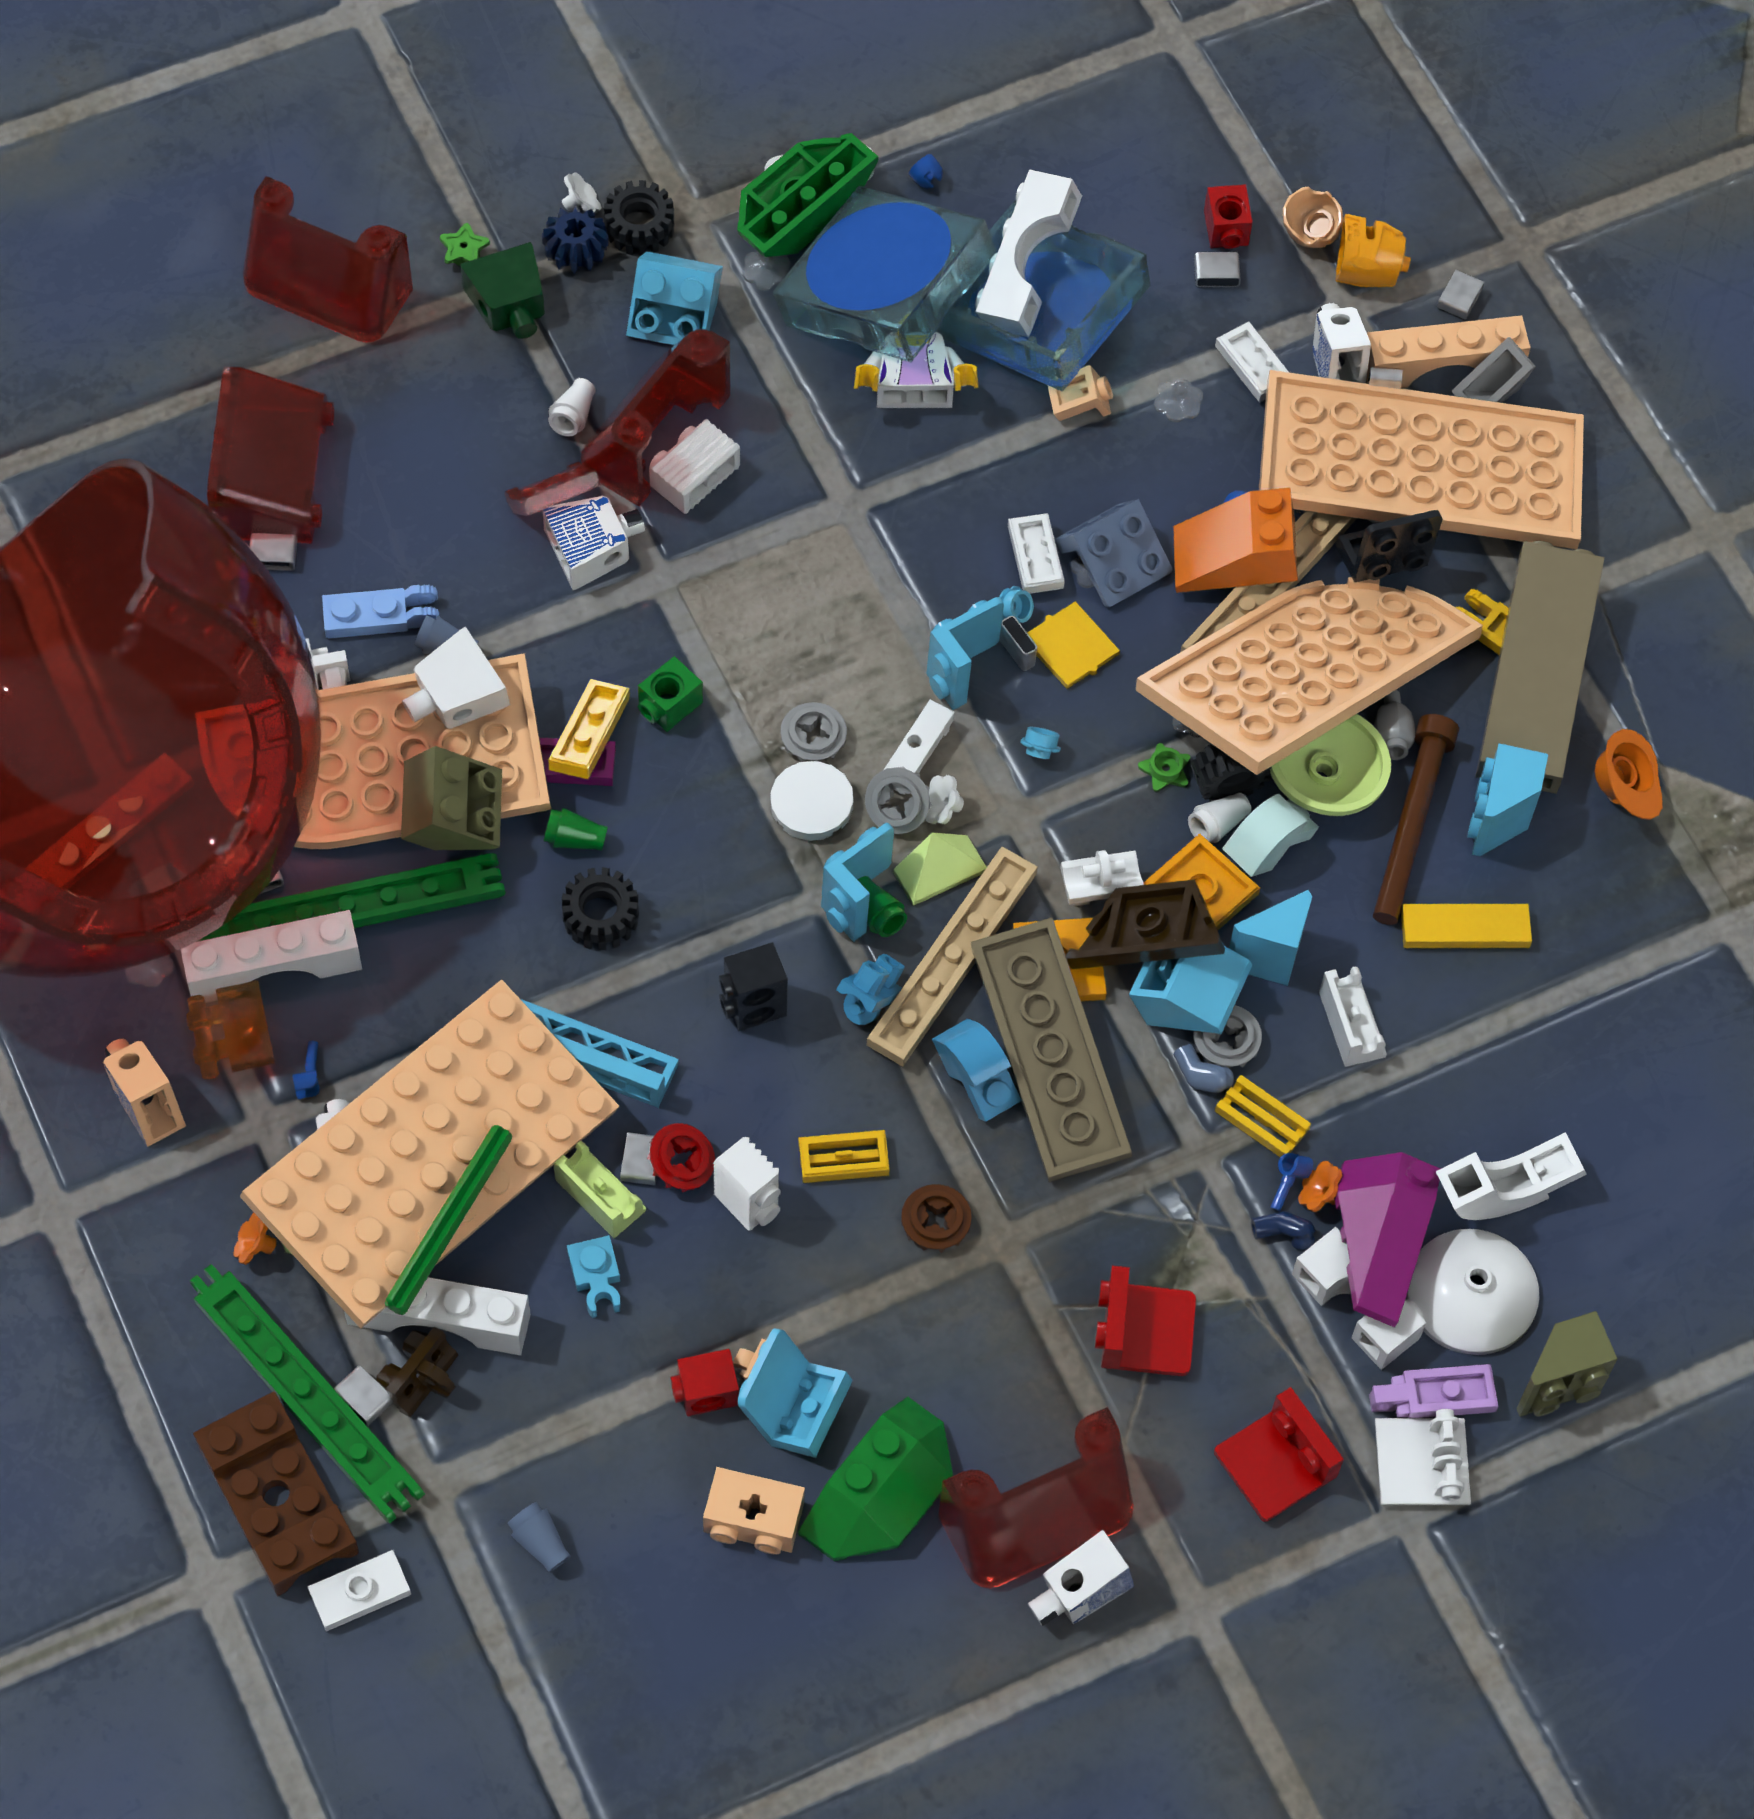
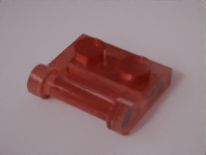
M578 461L568 465L567 470L525 486L520 490L518 487L505 491V497L514 514L529 516L600 487L601 484L596 471L584 469Z

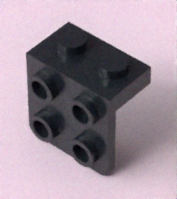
M1432 510L1375 523L1368 526L1366 530L1338 536L1335 546L1354 583L1368 579L1378 580L1386 575L1403 571H1417L1422 567L1428 566L1443 518L1438 510Z

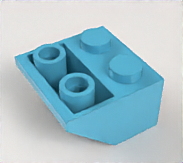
M646 251L637 261L626 336L703 351L717 306L723 266Z
M1499 743L1494 759L1486 757L1482 776L1479 778L1474 802L1477 803L1475 812L1472 814L1467 835L1468 838L1475 839L1472 855L1481 856L1528 830L1542 790L1548 754Z
M1224 946V954L1144 962L1129 996L1147 1025L1222 1034L1253 966L1252 963Z

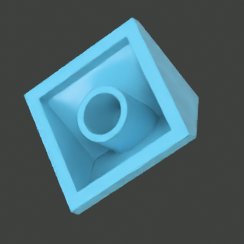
M1309 890L1234 925L1229 949L1250 960L1253 966L1248 975L1288 986L1312 900Z

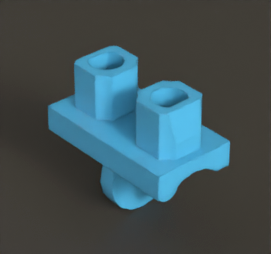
M882 954L878 956L876 962L869 960L863 962L858 973L842 979L836 991L841 994H847L843 1003L847 1018L858 1025H866L874 1021L879 1016L881 1008L890 1005L901 991L902 987L896 983L905 966L889 955Z

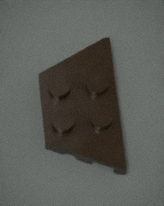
M1194 879L1116 888L1105 902L1103 910L1086 927L1089 933L1088 938L1079 950L1071 948L1066 954V959L1071 969L1218 955L1224 954L1225 947L1202 892Z

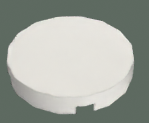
M819 761L799 762L786 768L775 779L770 793L771 812L775 821H778L783 830L790 836L806 841L824 840L833 836V832L841 827L843 828L849 822L853 811V791L846 776L834 766Z

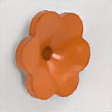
M1329 1161L1321 1162L1316 1170H1312L1308 1178L1303 1179V1189L1298 1196L1299 1203L1312 1212L1321 1210L1325 1203L1328 1202L1335 1205L1334 1198L1337 1195L1338 1183L1342 1177L1341 1169L1333 1166Z
M254 1212L249 1221L244 1222L240 1227L238 1241L233 1251L234 1257L238 1258L239 1263L244 1265L249 1264L254 1255L260 1251L270 1255L277 1243L276 1238L266 1235L268 1227Z

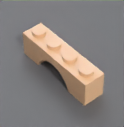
M1521 315L1367 332L1371 348L1366 381L1368 382L1370 367L1403 370L1401 388H1408L1421 375L1440 367L1464 365L1476 368L1508 337H1511L1528 357L1530 344L1523 317Z

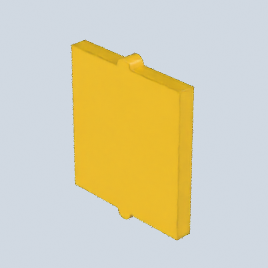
M1076 601L1053 616L1046 615L1043 623L1027 632L1037 645L1036 656L1066 689L1089 674L1096 675L1098 668L1120 654V650Z

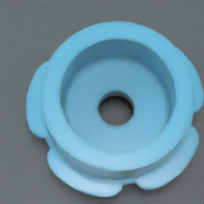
M1012 586L1010 589L1006 588L1001 592L999 598L1004 603L1002 620L1009 616H1014L1019 623L1027 622L1032 616L1034 602L1030 593L1018 586Z
M1027 727L1026 735L1020 741L1022 745L1027 747L1026 754L1041 759H1050L1051 752L1058 753L1061 749L1057 746L1060 735L1040 727Z

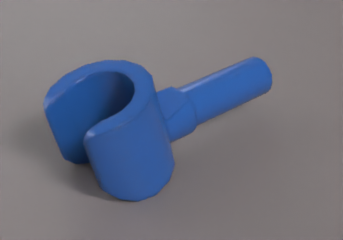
M309 1041L307 1045L306 1072L292 1075L297 1099L313 1097L320 1093L316 1073L318 1042Z
M1286 1153L1280 1157L1278 1168L1283 1176L1271 1204V1209L1278 1212L1281 1211L1295 1178L1306 1179L1310 1176L1313 1170V1160L1310 1157L1294 1153Z

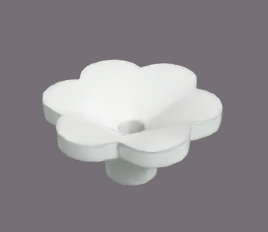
M574 172L564 177V182L569 189V195L562 200V203L569 212H572L576 205L577 207L581 206L585 212L592 209L593 213H597L601 210V204L596 199L597 194L595 190L578 173Z
M937 775L931 780L929 797L932 806L926 816L928 823L946 824L950 821L953 812H960L962 810L964 800L956 790L957 781L955 777Z

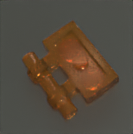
M258 980L216 989L217 1005L206 1007L205 999L202 995H194L187 999L189 1012L186 1014L188 1029L194 1033L196 1044L193 1048V1057L195 1064L200 1066L202 1078L213 1079L219 1075L217 1062L228 1057L232 1073L275 1064ZM222 1023L225 1039L213 1041L210 1028L215 1024Z

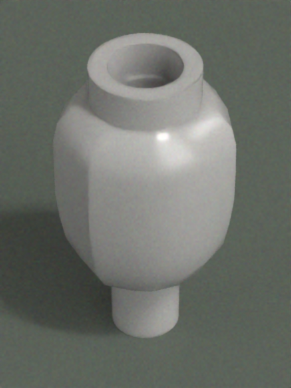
M1398 690L1384 697V705L1379 707L1374 722V727L1381 734L1388 747L1391 760H1400L1406 757L1408 749L1412 746L1415 738V723L1412 712L1401 703Z

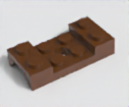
M275 1391L193 1433L203 1458L277 1597L284 1594L300 1575L333 1558H352L359 1554L355 1538L337 1505L333 1503ZM275 1486L285 1487L290 1492L287 1501L279 1506H271L264 1501L266 1492Z

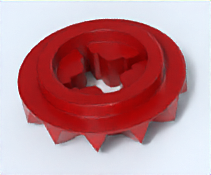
M683 1123L670 1124L660 1129L649 1142L650 1152L647 1160L651 1161L654 1168L652 1176H659L665 1182L666 1188L674 1187L681 1189L682 1193L700 1188L713 1174V1163L715 1161L713 1147L708 1138L697 1128ZM691 1150L692 1154L684 1163L685 1166L682 1163L671 1165L670 1162L675 1156V1152L678 1154L685 1152L686 1154Z

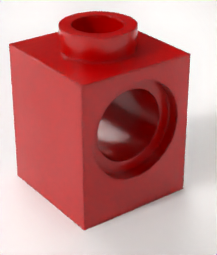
M1246 184L1207 187L1204 214L1210 248L1224 247L1233 249L1239 246H1248L1253 221Z
M730 1349L677 1359L678 1375L670 1377L675 1403L684 1402L687 1416L738 1406L739 1387Z

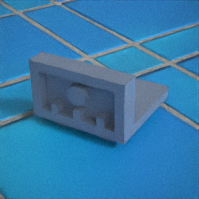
M1139 499L1119 503L1054 539L1061 554L1076 551L1077 555L1080 556L1105 607L1117 604L1173 571Z

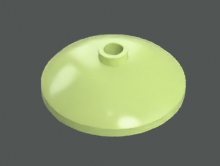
M1356 714L1271 766L1270 773L1284 795L1302 808L1322 815L1345 816L1368 808L1381 796L1390 777L1391 758L1388 747L1378 730L1362 716ZM1317 772H1323L1327 777L1321 776Z

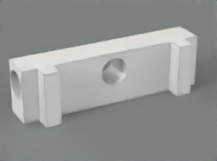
M929 700L884 770L887 768L905 767V769L914 773H920L942 737L946 736L949 732L950 725L954 721L955 712ZM917 743L920 746L913 748L909 744Z

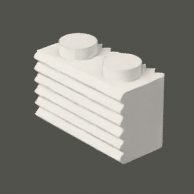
M705 419L696 428L689 426L681 433L677 444L668 452L662 450L652 459L649 466L650 486L681 512L687 514L690 509L694 508L695 504H699L701 499H704L707 494L711 493L712 489H716L718 484H721L734 470L739 468L740 446L738 443H734L732 438H728L726 433H722L714 424H711L708 419Z
M743 1137L714 1161V1195L749 1231L758 1224L761 1226L767 1225L778 1215L781 1209L778 1206V1197L781 1190L779 1189V1168H773V1162H767V1156L761 1155V1150L755 1149V1143H749V1137Z

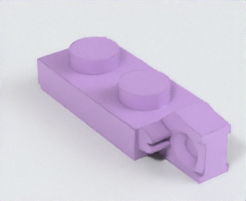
M1489 1364L1407 1370L1400 1376L1392 1377L1391 1385L1373 1386L1369 1394L1372 1412H1392L1396 1410L1397 1418L1436 1417V1411L1441 1409H1451L1454 1411V1415L1492 1413L1498 1409L1493 1373Z

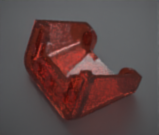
M266 176L257 188L253 198L243 268V279L247 292L257 299L357 341L367 343L380 339L386 333L413 291L406 234L387 226L377 225L366 229L356 243L290 216L289 213L294 206L292 190L286 184Z
M698 329L690 332L654 362L585 444L581 451V463L584 473L606 488L640 506L651 493L650 483L643 476V472L646 470V461L642 459V452L649 445L654 429L674 405L692 414L696 409V405L701 403H713L715 408L720 409L730 397V341L712 331Z
M224 366L207 486L208 507L215 539L250 541L252 533L294 534L297 536V543H313L314 528H321L322 504H315L314 498L320 434L325 433L326 426H333L334 402H328L325 393L242 367Z
M1108 1407L1086 1416L1077 1425L1074 1442L1081 1456L1080 1459L1000 1494L992 1478L980 1470L963 1471L943 1480L938 1517L973 1583L984 1588L1001 1586L1069 1555L1102 1530L1107 1536L1121 1531L1129 1524L1133 1515L1134 1502L1121 1435Z

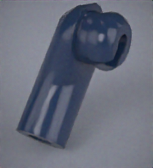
M1287 1211L1251 1218V1228L1255 1239L1285 1234L1292 1236V1246L1297 1250L1308 1249L1316 1242L1313 1235L1316 1230L1312 1222Z

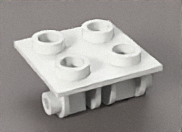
M1451 1409L1436 1411V1418H1375L1381 1505H1471L1464 1418L1454 1417V1411Z

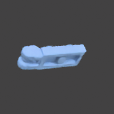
M413 585L406 590L398 588L322 595L325 636L330 639L406 632L410 628H420L426 616L434 619L439 616L438 609L431 606H425L424 608L414 607L406 612V607L427 605L435 602L438 598L436 587H433V585Z

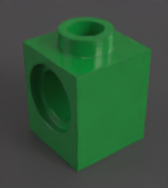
M674 656L638 685V709L648 722L652 724L657 722L668 732L703 703V682ZM664 694L675 695L671 699H663L660 696Z

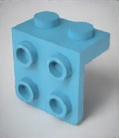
M999 597L975 603L963 615L953 620L949 618L941 621L930 632L926 674L929 677L930 686L939 699L944 698L952 710L967 703L972 663L970 658L993 647L1000 640L1004 603Z
M885 823L879 828H869L859 837L854 846L845 852L840 850L834 853L823 867L821 907L825 910L826 917L832 927L839 933L844 931L853 942L867 932L870 895L857 879L868 876L872 880L890 866L894 828L889 823Z
M774 1328L767 1340L761 1345L758 1358L747 1380L741 1385L738 1406L772 1447L816 1458L853 1380L846 1371L809 1363L784 1330Z

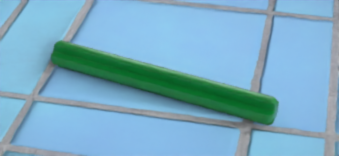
M499 1125L491 1127L385 1300V1306L399 1315L406 1314L509 1146L513 1136L508 1130Z

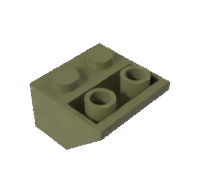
M437 746L404 761L401 839L432 850H484L499 848L502 769Z
M1597 1311L1554 1325L1516 1408L1520 1417L1533 1412L1536 1417L1544 1416L1557 1410L1561 1403L1574 1399L1576 1403H1584L1601 1394L1618 1358Z

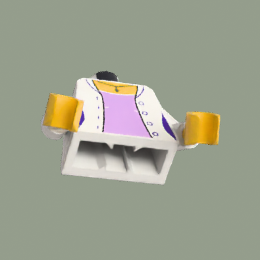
M913 317L904 319L901 322V333L887 334L884 346L875 348L866 362L856 367L854 389L865 386L871 387L872 391L877 392V408H952L954 385L955 391H961V386L967 385L973 386L974 389L978 388L977 367L973 364H965L951 347L945 346L943 336L938 332L925 333L924 322L919 318Z

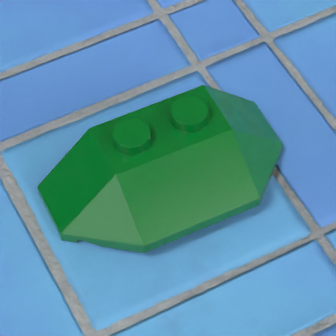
M852 133L843 134L838 138H820L798 142L741 190L738 234L764 257L797 254L854 206L879 161L878 155Z
M906 1397L883 1413L828 1480L798 1531V1535L833 1561L899 1548L953 1480L944 1422L910 1397Z

